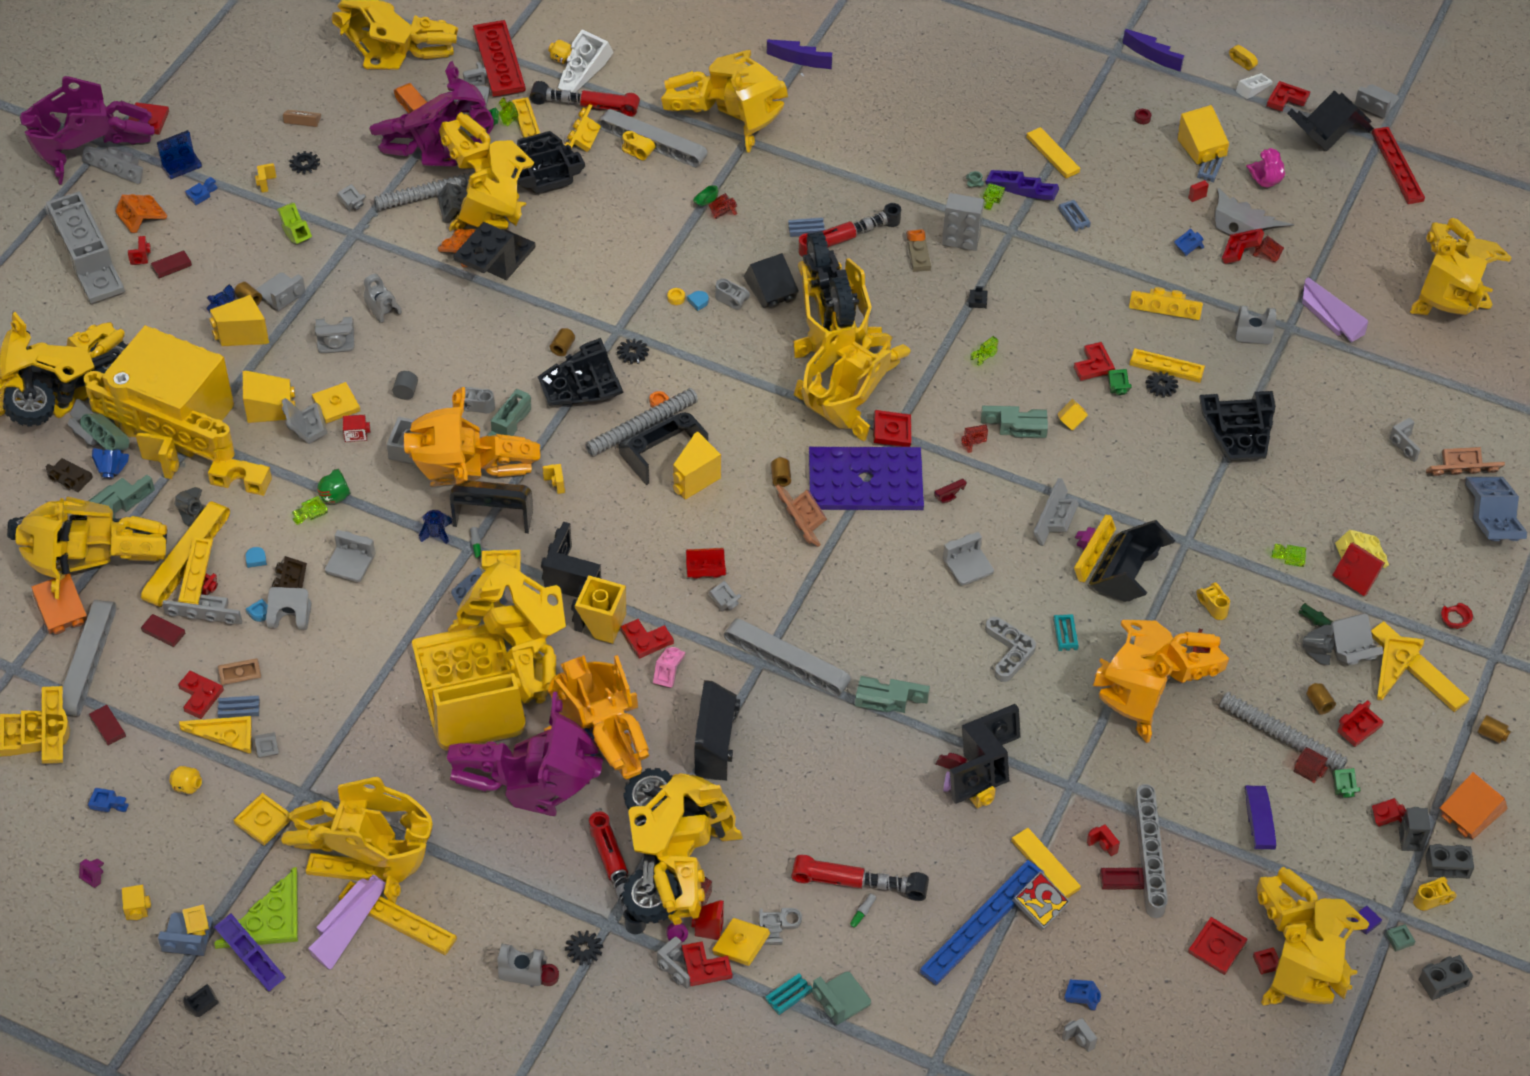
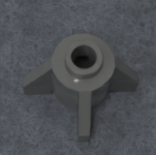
M198 487L180 492L174 500V505L179 510L183 522L189 526L192 525L194 519L192 515L198 514L206 507V505L200 502L202 489Z
M1332 625L1319 627L1309 632L1303 638V648L1320 664L1330 665L1331 655H1327V653H1331L1333 647H1335L1333 638L1328 636L1333 635L1334 626Z

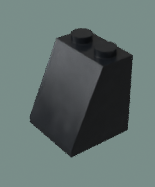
M783 253L750 264L744 275L745 281L763 308H774L784 301L786 303L796 299L795 297L799 292Z

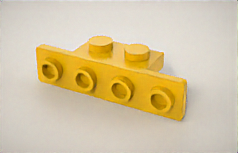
M589 104L586 108L583 107L578 113L580 118L574 122L572 126L574 130H571L568 134V142L564 143L565 146L570 145L572 149L575 144L586 152L590 150L601 128V125L587 117L592 105Z
M1155 287L1150 289V293L1133 290L1129 308L1200 320L1203 303L1185 299L1186 294H1183L1181 291L1173 290L1169 292L1165 291L1164 288Z

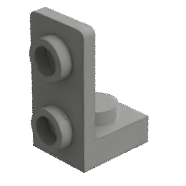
M1408 418L1393 426L1389 439L1404 452L1405 456L1415 462L1418 459L1420 448L1408 438L1413 432L1412 429L1415 423L1411 418Z
M675 936L657 951V964L662 971H667L671 974L673 980L678 985H683L687 989L690 987V976L674 962L682 953V941Z

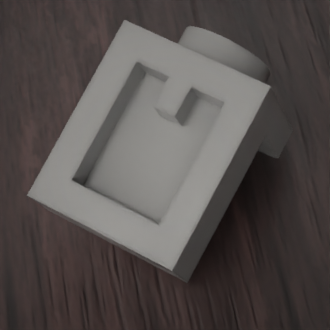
M476 62L477 69L463 72L464 81L474 86L485 84L484 77H487L485 67H482L480 62Z
M1083 1018L1076 1022L1074 1020L1070 1021L1065 1025L1062 1036L1065 1041L1075 1036L1078 1044L1081 1047L1084 1046L1087 1052L1095 1049L1097 1037Z

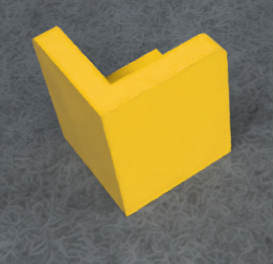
M1073 398L1057 414L1059 419L1071 430H1074L1088 416L1086 410Z

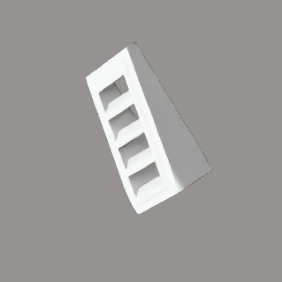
M1260 73L1240 80L1236 92L1249 99L1272 85L1273 81Z

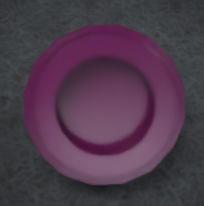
M671 923L667 927L666 935L669 941L676 936L684 942L688 937V930L684 923L678 925Z

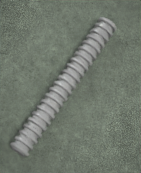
M469 172V174L464 173L463 176L460 174L458 177H448L447 180L444 178L443 181L428 182L427 185L412 186L411 189L408 187L406 190H396L395 193L392 191L390 194H380L379 197L376 195L374 198L378 211H381V208H392L393 205L396 207L397 204L402 205V203H412L413 200L416 202L418 199L423 200V198L428 199L429 196L431 198L434 195L438 196L446 183L467 187L469 177L474 173Z
M688 388L687 391L684 390L682 393H678L673 398H669L668 401L665 400L663 403H659L658 406L650 408L649 411L646 410L644 413H640L639 416L637 415L629 421H625V424L621 423L615 429L612 428L610 431H606L605 434L602 433L600 436H596L595 439H591V442L587 441L586 449L588 453L595 457L601 451H606V448L610 449L611 446H615L616 443L619 444L626 438L640 432V430L642 431L669 417V415L672 416L674 413L682 411L688 405L691 406L693 403H697L698 397L696 392L692 388Z
M1227 692L1220 702V708H1225L1226 711L1230 710L1231 714H1236L1238 718L1241 716L1242 720H1247L1249 724L1253 723V726H1258L1260 730L1264 729V732H1269L1271 736L1275 735V738H1280L1281 742L1286 741L1287 745L1291 744L1292 748L1296 747L1298 751L1302 750L1303 754H1308V757L1313 756L1314 760H1320L1319 763H1325L1326 767L1331 766L1332 770L1344 769L1348 761L1346 756L1342 757L1341 753L1337 754L1335 750L1331 751L1330 747L1326 748L1324 744L1320 745L1319 741H1314V738L1309 739L1308 735H1302L1303 732H1297L1295 728L1291 729L1292 727L1290 725L1286 726L1285 722L1280 723L1279 719L1275 720L1274 716L1270 717L1268 713L1264 714L1263 710L1259 711L1257 707L1253 708V705H1248L1247 701L1242 702V699H1237L1236 695L1232 696L1230 692Z

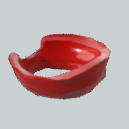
M1457 603V605L1451 607L1443 606L1441 611L1442 620L1450 628L1460 629L1467 627L1473 619L1472 610L1463 603ZM1456 612L1461 615L1463 622H1450L1448 613Z

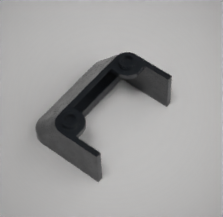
M679 413L669 416L621 441L619 444V454L640 479L648 485L649 464L640 455L641 453L684 430L691 438L696 432H699L707 441L708 432L690 413Z
M467 480L460 485L455 484L452 487L449 497L453 527H457L462 504L523 510L525 533L529 534L533 514L532 491L526 485Z
M1157 520L1121 531L1114 537L1089 582L1090 586L1098 592L1123 602H1129L1145 596L1147 592L1135 580L1138 572L1145 561H1152L1159 555L1161 547L1173 544L1176 540Z
M704 680L695 736V775L704 779L727 781L728 762H732L733 750H729L733 717H736L737 711L740 710V699H737V695L709 680Z

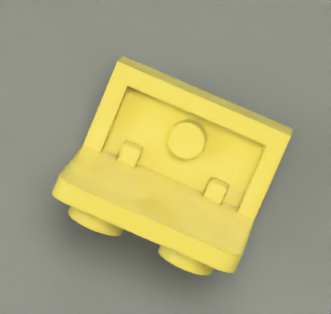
M1349 530L1335 543L1341 559L1350 543L1354 542L1385 562L1383 568L1389 566L1387 556L1380 545V540L1374 535Z

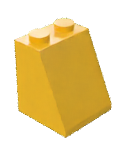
M1212 105L1181 114L1177 140L1197 165L1214 160L1217 156L1219 158L1227 156L1229 141Z
M251 295L210 310L211 318H209V322L212 328H214V330H211L215 341L218 340L221 346L269 343L265 318Z
M242 371L243 402L248 423L287 420L282 410V400L286 398L295 406V400L292 401V398L295 397V387H291L290 379Z
M699 432L693 435L673 464V489L675 493L681 495L686 500L721 479V454Z
M588 575L575 604V609L595 639L614 643L627 614L626 586Z

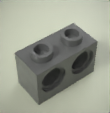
M1411 807L1406 809L1399 827L1402 851H1423L1431 830L1428 808Z
M1429 845L1425 855L1428 877L1470 879L1474 870L1471 846Z
M1460 955L1453 958L1449 956L1435 965L1433 963L1426 965L1422 969L1419 981L1433 1001L1468 987L1473 974Z

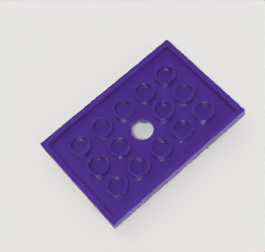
M809 446L810 493L821 510H924L921 447ZM867 472L873 477L870 481L864 482L859 475Z

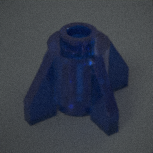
M230 284L224 288V292L207 297L210 304L206 309L209 313L213 308L236 300L235 290Z
M430 510L422 516L424 524L419 533V540L423 542L429 538V535L431 537L440 536V539L445 544L448 543L449 539L445 527L452 523V518L439 510Z

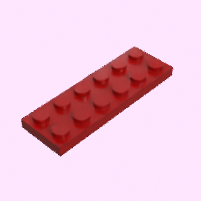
M501 20L473 25L474 35L486 69L492 96L526 91L506 21Z

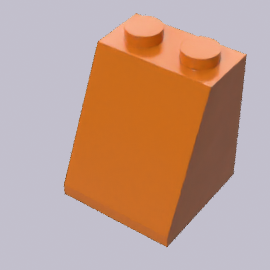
M70 573L65 574V578L60 580L59 599H55V593L51 592L52 581H56V578L31 587L33 597L49 634H60L65 631V628L81 626L87 620V615Z
M1474 772L1468 776L1440 807L1441 817L1448 824L1453 822L1458 827L1457 831L1465 838L1469 836L1472 839L1478 836L1508 809L1505 798Z

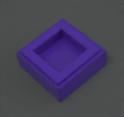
M1365 906L1358 912L1369 922L1367 929H1361L1366 935L1382 922V919L1368 906ZM1351 918L1352 922H1358L1356 918Z

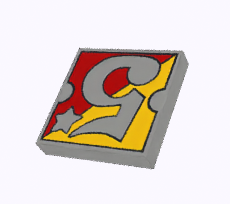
M1041 871L1012 899L1041 931L1070 902Z

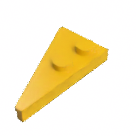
M1386 635L1377 700L1385 698L1422 649L1425 639Z
M251 716L179 721L180 730L246 753H251Z

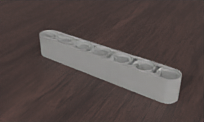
M608 109L597 122L601 125V130L622 138L623 133L626 131H633L649 138L655 144L653 151L692 167H698L708 154L706 148L700 144L611 109Z
M94 600L63 685V709L66 715L80 716L115 617V602Z
M735 619L724 633L725 639L731 644L834 696H840L851 681V677L845 671L741 619Z
M1143 784L1137 788L1134 805L1141 868H1143L1145 906L1146 912L1150 917L1160 918L1165 913L1168 899L1156 794L1152 786Z

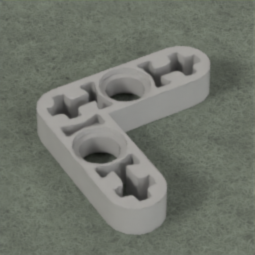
M990 617L986 622V633L1011 649L995 667V678L998 681L1007 682L1034 654L1036 643L1031 637L998 617ZM1013 634L1016 638L1009 640L1005 635ZM1017 656L1020 658V661L1012 662L1010 658Z

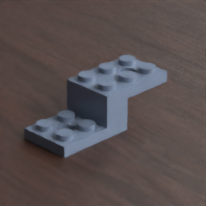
M1466 477L1465 484L1475 496L1473 519L1486 537L1491 541H1500L1501 539L1519 541L1520 539H1527V531L1517 519L1519 496L1505 478Z

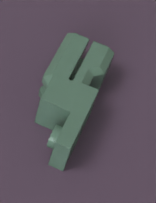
M516 389L492 418L491 432L487 436L496 434L513 436L516 433L518 422L522 421L531 410V396L529 393Z
M982 405L981 423H999L1000 435L1047 438V409H1031L1028 412H1019V406Z
M145 475L134 485H131L124 478H121L115 484L108 485L88 501L109 506L113 511V518H115V513L120 509L125 512L129 511L155 491L153 480L150 476Z
M861 676L856 693L855 706L888 713L891 711L905 713L908 700L915 703H928L930 686L890 679V684L888 685L880 683L876 678Z

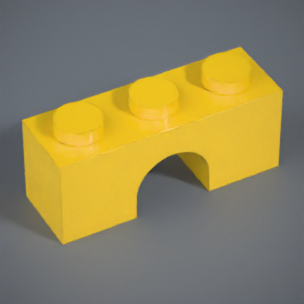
M235 459L220 461L219 463L213 461L208 471L210 485L229 488L233 480L244 479L246 492L262 496L265 495L272 480L270 467Z

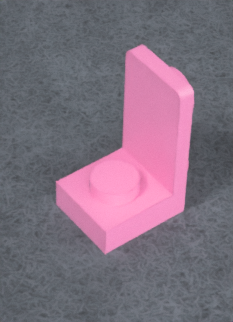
M676 647L666 648L656 661L653 683L672 688L677 666L684 658L685 652L680 651Z

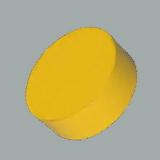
M680 288L670 289L667 293L668 302L672 305L684 303L685 292Z

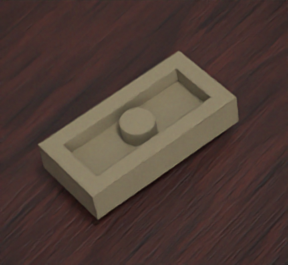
M926 240L909 241L908 248L913 272L931 271Z

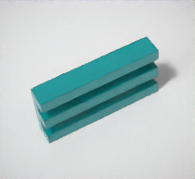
M1073 614L1054 615L1053 621L1058 651H1062L1063 648H1066V651H1069L1070 648L1078 650L1079 645ZM1066 619H1069L1073 643L1069 642ZM1059 620L1062 622L1065 643H1062Z
M798 973L768 994L766 1001L780 1015L810 994L813 988ZM802 987L804 988V990H802L801 992H799L798 994H796L794 997H792L791 999H789L787 1002H785L784 1004H782L780 1007L777 1006L778 1004H780V1003H781L782 1001H784L785 999H788L789 997H791V996H792L795 992H797L799 989H801Z

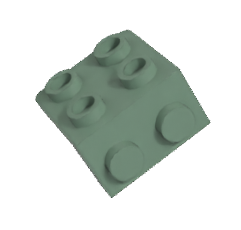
M848 971L825 983L821 976L813 980L812 994L814 998L821 1003L826 1014L833 1019L836 1025L871 1005L869 996Z

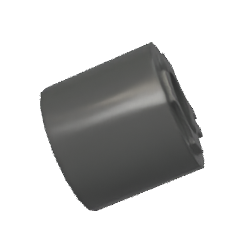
M400 371L395 379L392 389L393 394L404 400L413 398L418 377L410 371Z

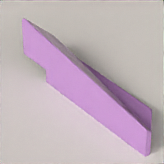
M1309 277L1305 279L1302 304L1337 336L1344 333L1348 340L1353 342L1365 335L1368 325L1366 318Z
M372 875L368 881L364 878L359 880L316 927L320 937L308 948L314 959L328 969L333 968L384 891L386 884L376 875Z

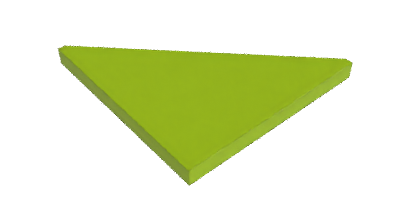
M293 867L291 872L284 879L277 882L262 900H258L241 920H237L258 945L298 942L297 867ZM223 937L214 942L215 949L230 948Z

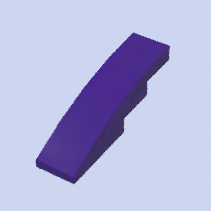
M1125 29L1123 44L1155 63L1179 72L1181 71L1184 55L1170 51L1171 46L1157 43L1156 37Z
M767 39V54L798 65L832 69L833 52H817L816 47L800 46V41Z
M991 170L986 179V184L1035 199L1054 201L1059 191L1058 184L1042 183L1041 178L1024 177V173L1020 171Z
M1245 785L1247 815L1251 827V836L1254 839V849L1275 850L1277 846L1275 828L1266 786Z
M232 913L214 926L268 992L286 978Z

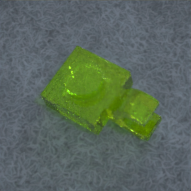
M503 97L499 101L502 108L499 114L503 124L509 126L516 120L519 114L515 104L510 100L507 102Z
M988 184L983 194V199L986 202L985 209L991 210L994 202L1000 203L1005 193V187Z
M994 336L980 345V349L971 353L970 359L979 358L977 365H982L986 359L993 357L997 353L998 339Z
M316 496L301 503L302 508L292 512L294 515L293 521L296 525H299L307 517L313 520L328 513V510L319 496Z
M1274 544L1272 558L1285 559V564L1304 567L1306 548L1288 544L1284 548L1281 544Z

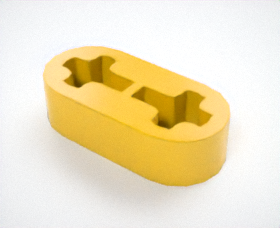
M1236 45L1229 50L1231 59L1246 70H1251L1258 65L1256 56L1241 45Z

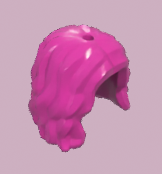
M1273 148L1264 149L1261 152L1260 157L1263 160L1260 162L1246 165L1253 179L1265 188L1275 186L1285 177L1284 163L1281 160L1280 153Z

